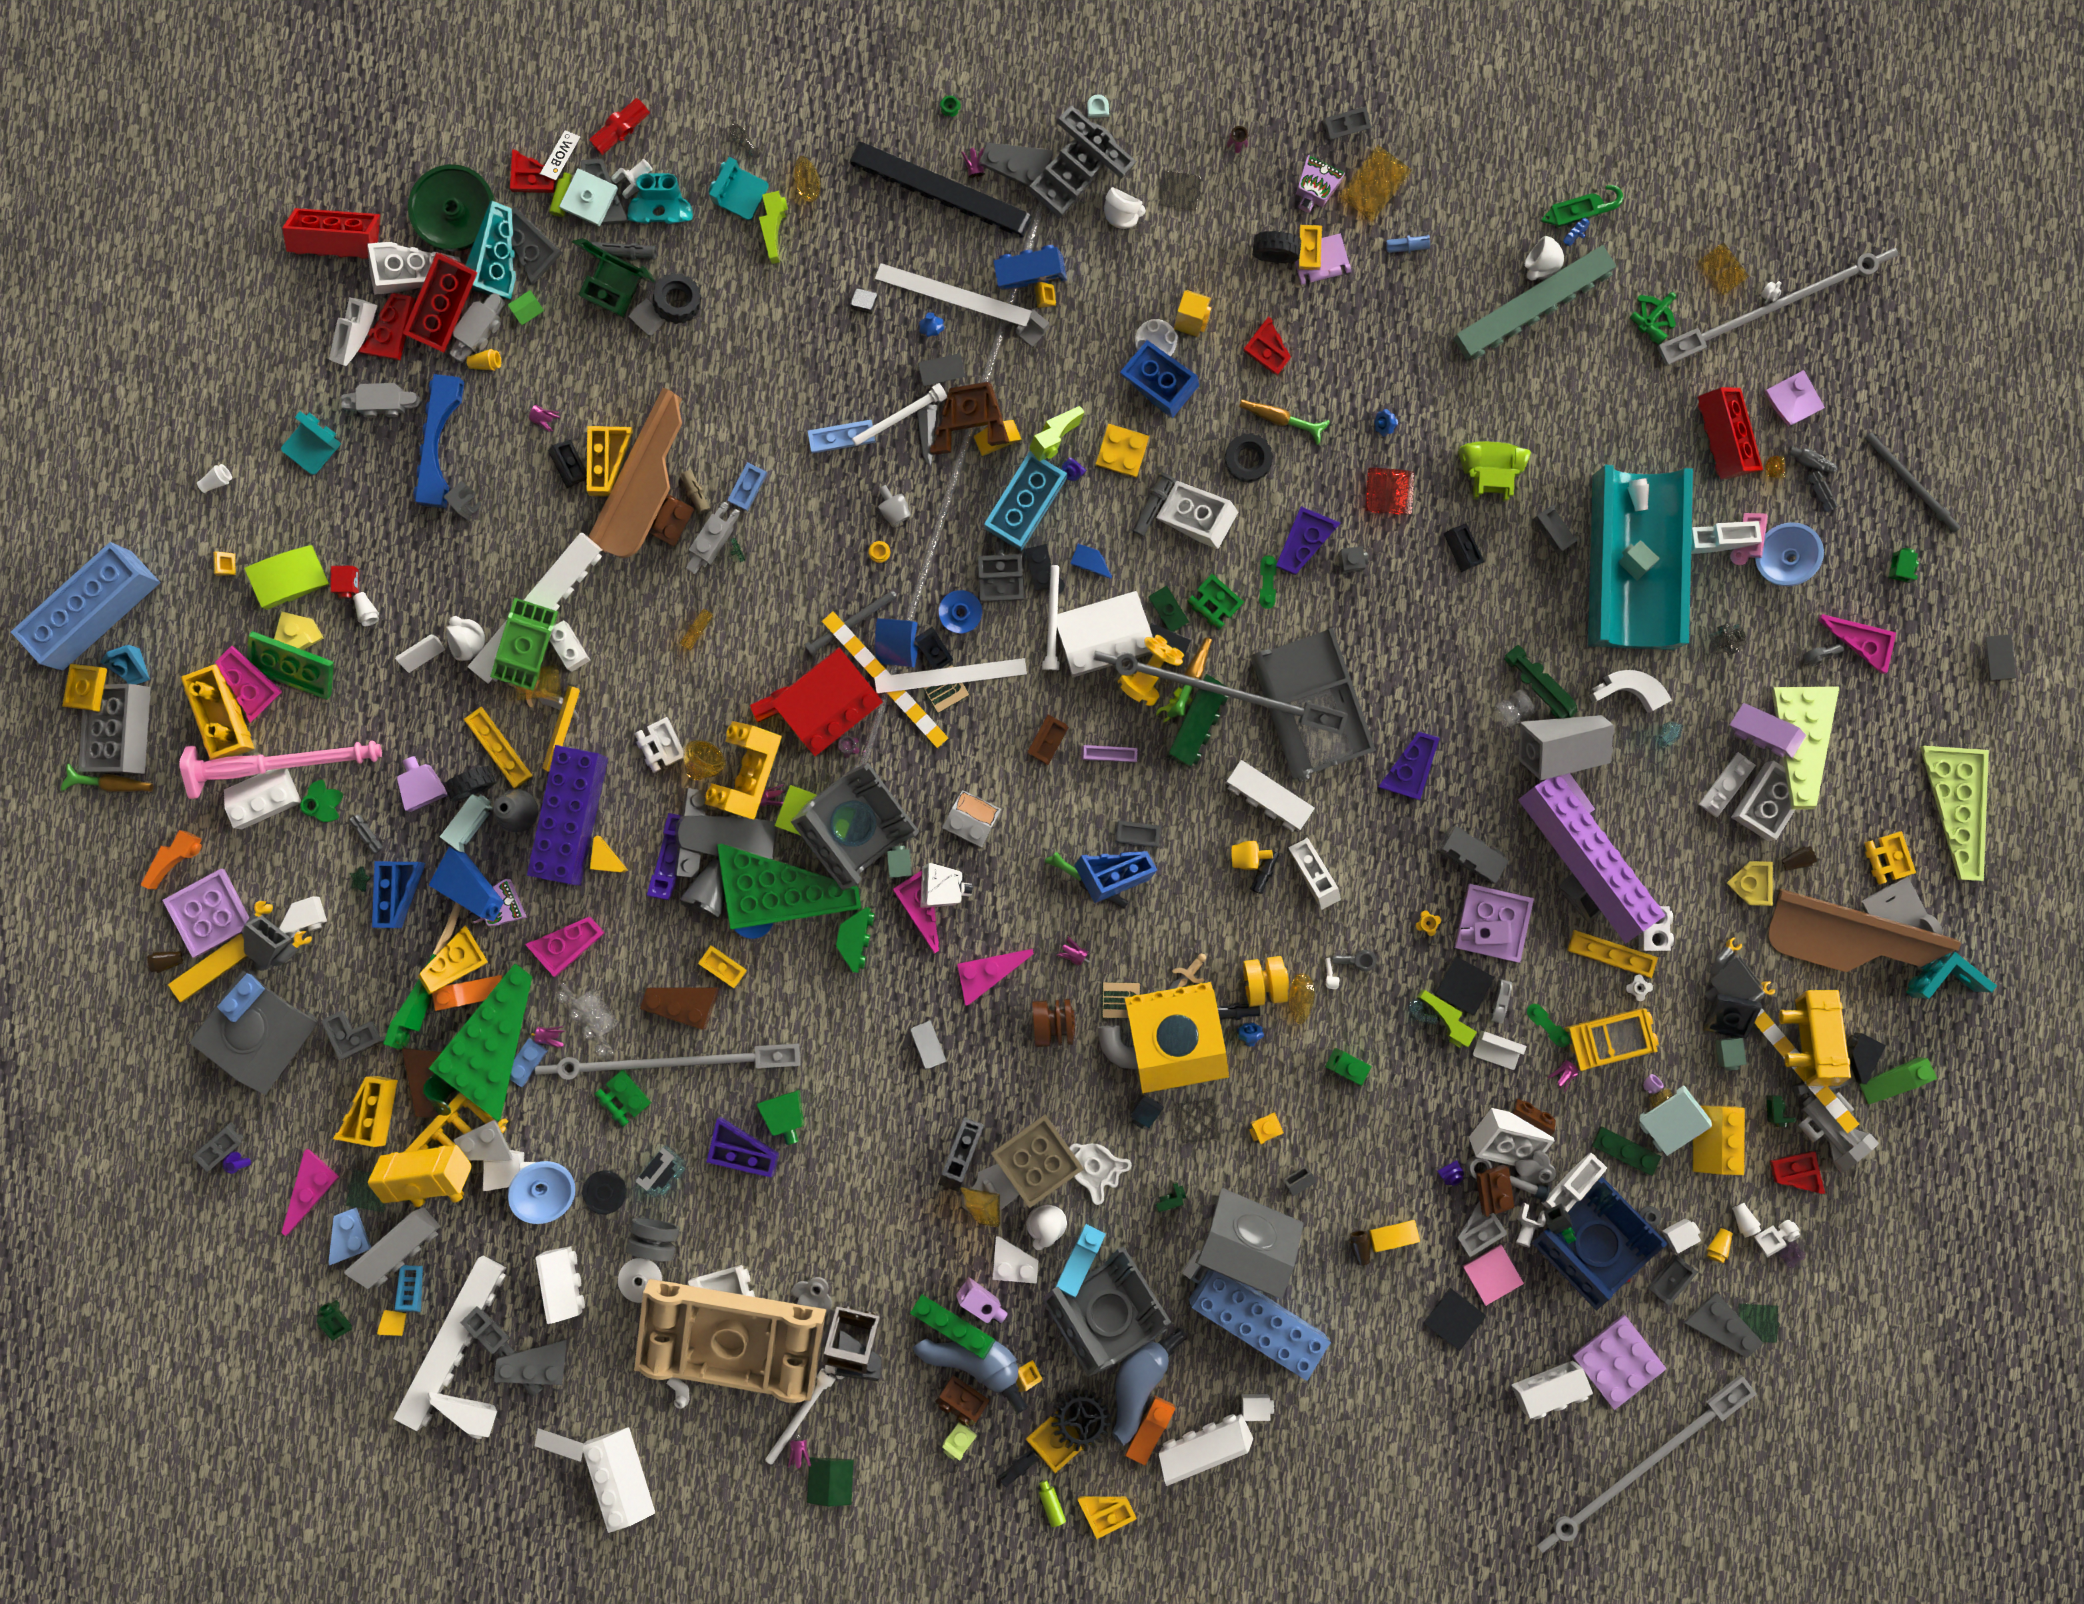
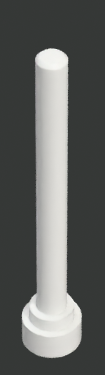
M940 383L932 386L929 394L852 438L853 443L857 446L933 401L935 403L937 401L942 402L947 399L943 387Z
M1058 565L1050 567L1047 656H1045V661H1042V670H1059L1060 661L1056 657Z
M825 1369L820 1370L816 1376L817 1384L815 1385L811 1401L805 1400L766 1457L765 1460L768 1464H773L823 1389L832 1386L836 1380L834 1375L830 1373L828 1376Z

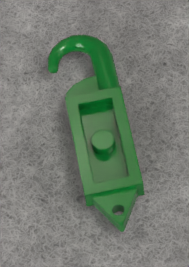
M1607 185L1605 187L1606 190H1613L1616 193L1614 201L1604 204L1599 195L1591 193L1552 205L1540 221L1556 225V228L1581 221L1583 218L1595 217L1620 207L1623 202V192L1615 185Z

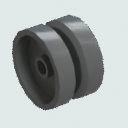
M633 1218L630 1232L634 1237L628 1238L625 1251L628 1254L643 1259L671 1261L674 1258L676 1249L671 1242L678 1240L680 1227L670 1222L651 1218Z

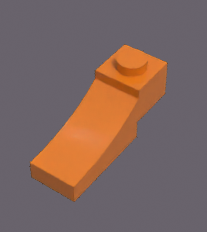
M179 830L171 847H160L141 886L147 889H157L165 875L177 863L185 858H192L200 852L202 847L200 842L202 839L188 831Z
M502 975L444 986L432 993L435 1011L484 1001L501 981Z
M1154 1395L1125 1456L1146 1466L1154 1447L1174 1413V1404Z

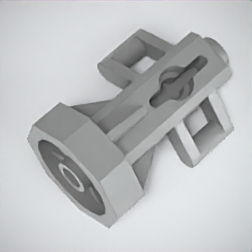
M1839 1092L1835 1094L1851 1113L1854 1108ZM1810 1096L1802 1103L1805 1107L1801 1111L1807 1117L1798 1126L1813 1143L1824 1135L1830 1143L1833 1157L1832 1163L1841 1173L1859 1162L1879 1144L1870 1133L1853 1129L1847 1134L1817 1097ZM1811 1121L1819 1132L1816 1133L1808 1123Z

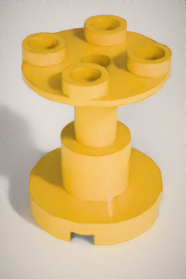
M1156 635L1155 638H1145V646L1153 653L1147 665L1161 668L1164 661L1177 666L1182 664L1184 654L1180 650L1167 645V641L1163 637ZM1137 671L1136 674L1121 675L1118 680V684H1122L1120 688L1138 702L1143 699L1147 701L1146 705L1153 706L1160 697L1154 687L1159 677Z

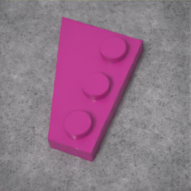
M233 646L215 661L227 684L230 685L236 695L238 703L247 714L246 717L250 723L282 692L281 689Z
M587 917L525 945L552 976L556 977L603 936L605 932L591 917Z

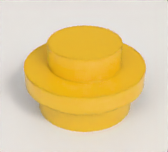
M876 541L869 548V556L874 562L883 563L890 557V548L885 542Z

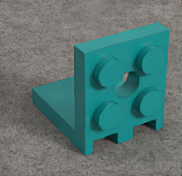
M1953 952L1922 966L1921 969L1923 971L1919 976H1915L1908 983L1910 988L1906 993L1912 998L1930 999L1949 973H1952L1974 992L1992 993L1997 985L1959 954Z

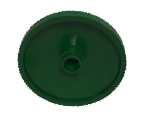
M441 165L423 174L414 184L408 199V215L412 227L427 244L443 251H462L473 247L490 201L495 202V198L487 182L474 170L462 165Z

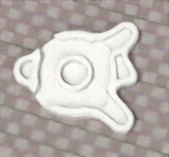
M1074 1143L1069 1147L1084 1168V1170L1074 1176L1081 1185L1088 1188L1094 1204H1102L1104 1201V1186L1117 1187L1119 1175L1131 1169L1130 1160L1113 1156L1107 1148L1099 1144L1080 1145Z

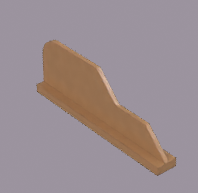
M662 388L588 537L603 549L602 551L605 553L608 552L620 558H627L635 554L642 546L670 490L665 457L682 425L679 410L682 398L669 389Z
M1781 888L1768 929L1769 940L1778 952L1843 972H1848L1881 955L1922 967L1950 952L1959 951L1961 945L1960 941L1951 937Z

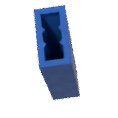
M449 846L429 886L479 917L494 922L504 901L469 856Z

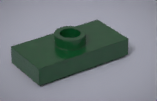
M1167 585L1148 596L1169 631L1175 632L1189 623V620Z

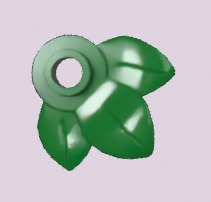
M324 780L315 781L309 786L308 795L301 800V811L307 816H316L322 822L335 821L339 818L335 807L341 802L343 793L336 789H326ZM313 801L315 808L310 810L309 803Z

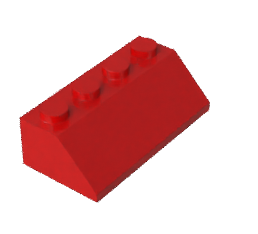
M295 208L282 227L286 252H295L296 254L312 253L318 256H353L368 259L367 245L378 243L381 215Z
M436 253L403 334L445 353L478 272L448 256Z
M1720 387L1697 396L1699 400L1698 408L1705 422L1704 430L1710 440L1709 448L1716 462L1715 470L1720 479H1730L1762 471L1763 466L1741 388Z

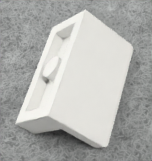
M1481 1031L1473 1056L1514 1070L1519 1055H1524L1527 1046Z

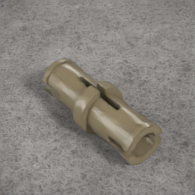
M687 470L681 473L679 477L684 483L687 490L686 494L688 498H691L698 515L709 511L711 508L704 497V490L696 481L693 471Z

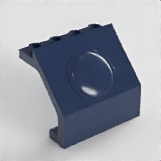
M1603 1177L1567 1212L1571 1219V1228L1574 1231L1573 1235L1576 1241L1568 1244L1561 1232L1555 1234L1548 1227L1532 1242L1596 1311L1609 1301L1621 1286L1668 1244Z

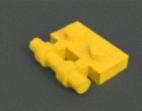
M1902 831L1878 838L1881 846L1875 848L1873 840L1864 843L1867 850L1865 851L1866 857L1870 859L1873 868L1871 870L1873 877L1876 876L1878 884L1887 882L1885 874L1889 872L1892 880L1916 873ZM1878 855H1884L1887 866L1882 867Z

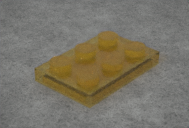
M1377 145L1339 194V197L1373 222L1412 172V169Z

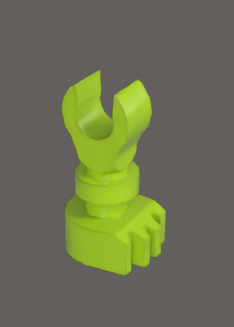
M1180 687L1173 692L1176 697L1174 699L1171 698L1169 700L1170 703L1166 706L1159 708L1156 716L1161 711L1169 712L1177 703L1182 692ZM1190 697L1188 698L1186 705H1189L1193 701ZM1167 716L1163 722L1169 721L1171 717Z

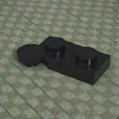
M1047 544L1026 548L1035 591L1048 588L1050 592V567L1052 565ZM1059 578L1058 595L1065 589V583L1061 578Z

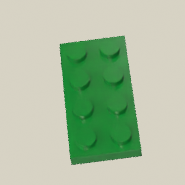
M253 631L248 635L247 659L267 678L328 700L332 693L333 661Z

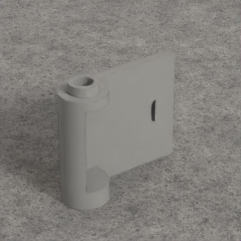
M1908 876L1899 879L1861 901L1868 914L1940 935L1943 933L1938 920L1934 916L1927 914Z

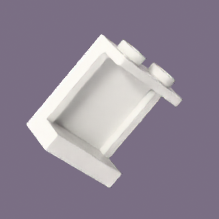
M742 1265L692 1278L688 1281L689 1286L755 1297L753 1290L749 1291L747 1282H750L748 1269H743Z

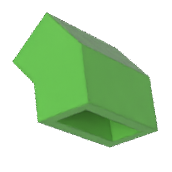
M531 290L508 304L521 325L544 312V309Z

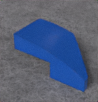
M1077 545L1070 563L1071 565L1091 571L1102 577L1112 578L1111 572H1109L1106 561L1100 551L1085 545Z

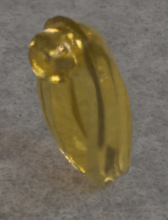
M800 156L795 165V184L803 200L813 202L819 197L821 191L820 177L813 163L806 157Z
M1300 973L1294 978L1289 992L1291 1014L1298 1024H1303L1307 1020L1315 995L1313 982L1304 973Z

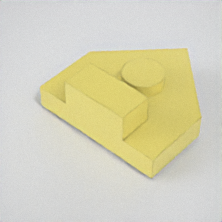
M281 612L274 637L275 640L305 650L324 639L313 619Z
M1749 861L1727 882L1748 905L1773 906V862Z

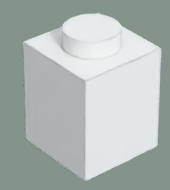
M1683 1219L1662 1231L1670 1248L1676 1253H1680L1701 1241L1698 1236L1700 1234L1699 1228L1694 1222Z
M1241 1394L1242 1415L1245 1421H1270V1414H1274V1401L1270 1400L1268 1394Z

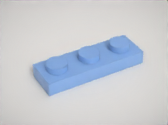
M872 420L809 430L808 436L812 454L856 446L852 438L873 427ZM875 436L859 445L876 443Z

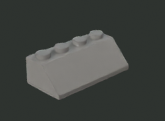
M424 1207L415 1210L344 1273L367 1289L373 1286L378 1288L388 1280L386 1275L389 1272L393 1271L395 1273L405 1265L403 1260L406 1257L410 1256L412 1258L422 1250L420 1245L423 1242L429 1243L437 1237L438 1233L436 1231L441 1226Z

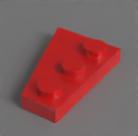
M391 293L379 314L378 322L374 328L369 330L367 334L369 335L368 339L357 352L400 361L406 339L403 331L413 310L415 298L408 295Z

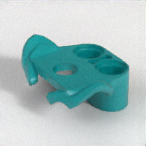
M646 173L637 178L636 183L639 192L637 197L633 198L628 206V221L648 224L649 222L674 224L693 219L692 207L687 200L682 198L677 178L673 174ZM657 207L665 209V212L660 216L653 214V210Z

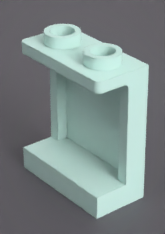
M1682 1086L1677 1089V1094L1647 1114L1644 1112L1640 1114L1639 1125L1646 1134L1650 1133L1654 1138L1653 1143L1660 1152L1664 1151L1668 1156L1711 1128L1712 1121L1687 1088Z

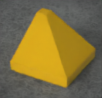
M384 1310L377 1334L402 1336L406 1313Z
M1033 1360L1018 1369L1016 1382L1019 1392L1027 1391L1043 1380Z

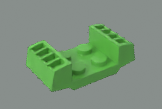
M514 598L490 677L533 691L539 678L542 661L559 612Z

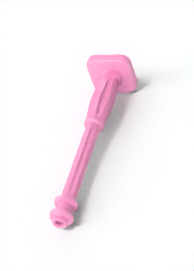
M370 741L369 745L361 746L359 742H356L354 747L271 757H264L261 754L258 756H232L204 762L200 760L195 746H186L180 758V771L188 798L196 799L200 796L204 783L207 780L235 779L260 773L264 774L266 770L356 760L357 763L361 764L363 759L368 758L376 762L378 757H382V750L380 744Z

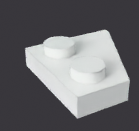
M996 1236L993 1280L1037 1283L1038 1260L1007 1242L1002 1237Z

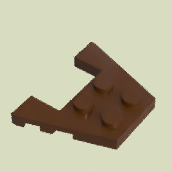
M982 382L949 388L941 414L943 415L942 422L935 432L937 436L935 444L931 445L930 448L931 454L951 453L952 431L988 425L989 445L995 446L1009 443L992 384Z

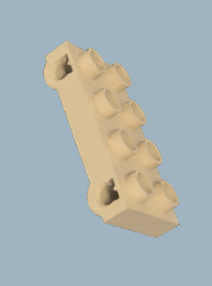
M649 1279L642 1298L634 1371H639L644 1376L656 1380L674 1377L772 1394L780 1401L797 1403L804 1400L811 1401L816 1383L826 1309Z

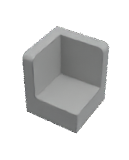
M1032 309L1027 326L1019 325L1016 328V334L1033 347L1049 329V322Z

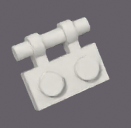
M667 717L647 726L651 735L645 737L642 730L635 733L638 740L636 742L639 749H642L646 757L645 762L647 766L651 767L653 773L661 770L658 761L662 759L665 765L669 766L687 757ZM652 742H655L659 751L656 754H653L649 745Z

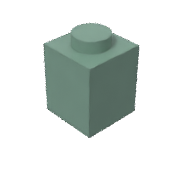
M1640 540L1635 546L1630 544L1622 552L1624 556L1618 563L1638 581L1660 558Z
M894 846L892 851H887L889 878L912 876L910 850H905V846Z
M1734 1037L1715 1040L1718 1065L1720 1067H1726V1071L1740 1069L1739 1065H1747L1743 1038Z

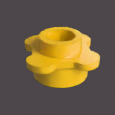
M1422 911L1420 914L1421 918L1415 927L1418 931L1423 930L1429 936H1433L1436 934L1438 924L1441 923V918L1429 914L1428 911Z

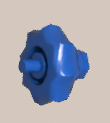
M927 313L925 318L919 322V332L927 337L938 336L945 329L944 321L942 318L935 316L934 313Z
M1388 409L1378 412L1374 420L1375 431L1379 432L1383 437L1393 433L1394 428L1398 425L1395 414L1391 413Z
M1254 1022L1250 1024L1244 1023L1237 1029L1238 1038L1244 1041L1247 1046H1254L1258 1040L1264 1037L1263 1028Z

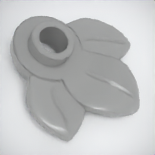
M1536 1150L1531 1160L1515 1161L1516 1170L1520 1174L1516 1178L1533 1185L1539 1182H1551L1556 1177V1170L1550 1164L1549 1156L1544 1152Z
M815 1277L809 1280V1282L800 1281L793 1286L790 1293L794 1297L799 1298L798 1305L826 1309L825 1316L831 1310L832 1300L827 1294L829 1287L825 1279ZM813 1287H819L820 1292H816Z

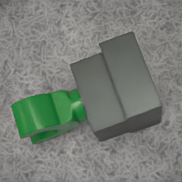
M1562 1203L1544 1211L1546 1223L1551 1232L1554 1231L1555 1234L1561 1232L1568 1244L1576 1241L1573 1235L1574 1231L1571 1228L1570 1216Z

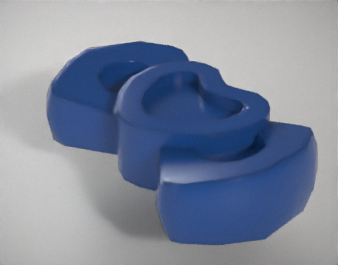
M1583 218L1581 222H1578L1569 234L1565 236L1563 242L1567 246H1571L1579 236L1583 239L1585 237L1583 232L1587 230L1590 224L1589 220Z

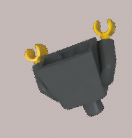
M266 901L255 903L254 910L256 913L250 916L242 929L244 953L255 961L254 966L260 971L269 969L272 966L282 965L299 950L298 947L300 945L309 944L312 940V937L302 940L303 934L306 933V931H302L294 935V942L291 943L292 939L262 916V914H270L273 910V905L266 904Z
M1735 938L1729 939L1726 942V947L1716 957L1711 968L1710 981L1714 987L1705 992L1708 1000L1713 1004L1716 995L1721 994L1759 1002L1765 995L1774 994L1775 989L1769 991L1766 989L1767 985L1771 982L1760 983L1737 952L1734 954V951L1742 948V944H1738L1735 948L1732 945V941Z

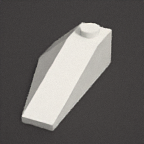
M392 242L368 244L370 276L374 295L422 288L437 252H425L415 247L398 246L397 243ZM443 254L460 262V257Z

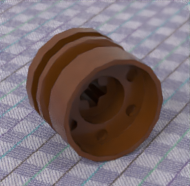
M1064 999L1065 1009H1059V1000H1055L1054 1010H1049L1047 1000L1032 1001L1035 1047L1050 1046L1051 1036H1056L1058 1045L1062 1046L1061 1036L1067 1035V1045H1073L1075 1017L1070 999Z

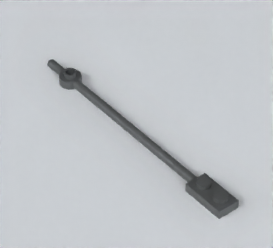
M1095 651L1093 655L1094 660L1115 665L1116 670L1122 675H1131L1138 671L1301 716L1300 724L1340 735L1343 733L1348 717L1346 712L1305 701L1304 707L1301 708L1142 664L1129 652L1113 656ZM1128 659L1129 665L1123 667L1122 661Z

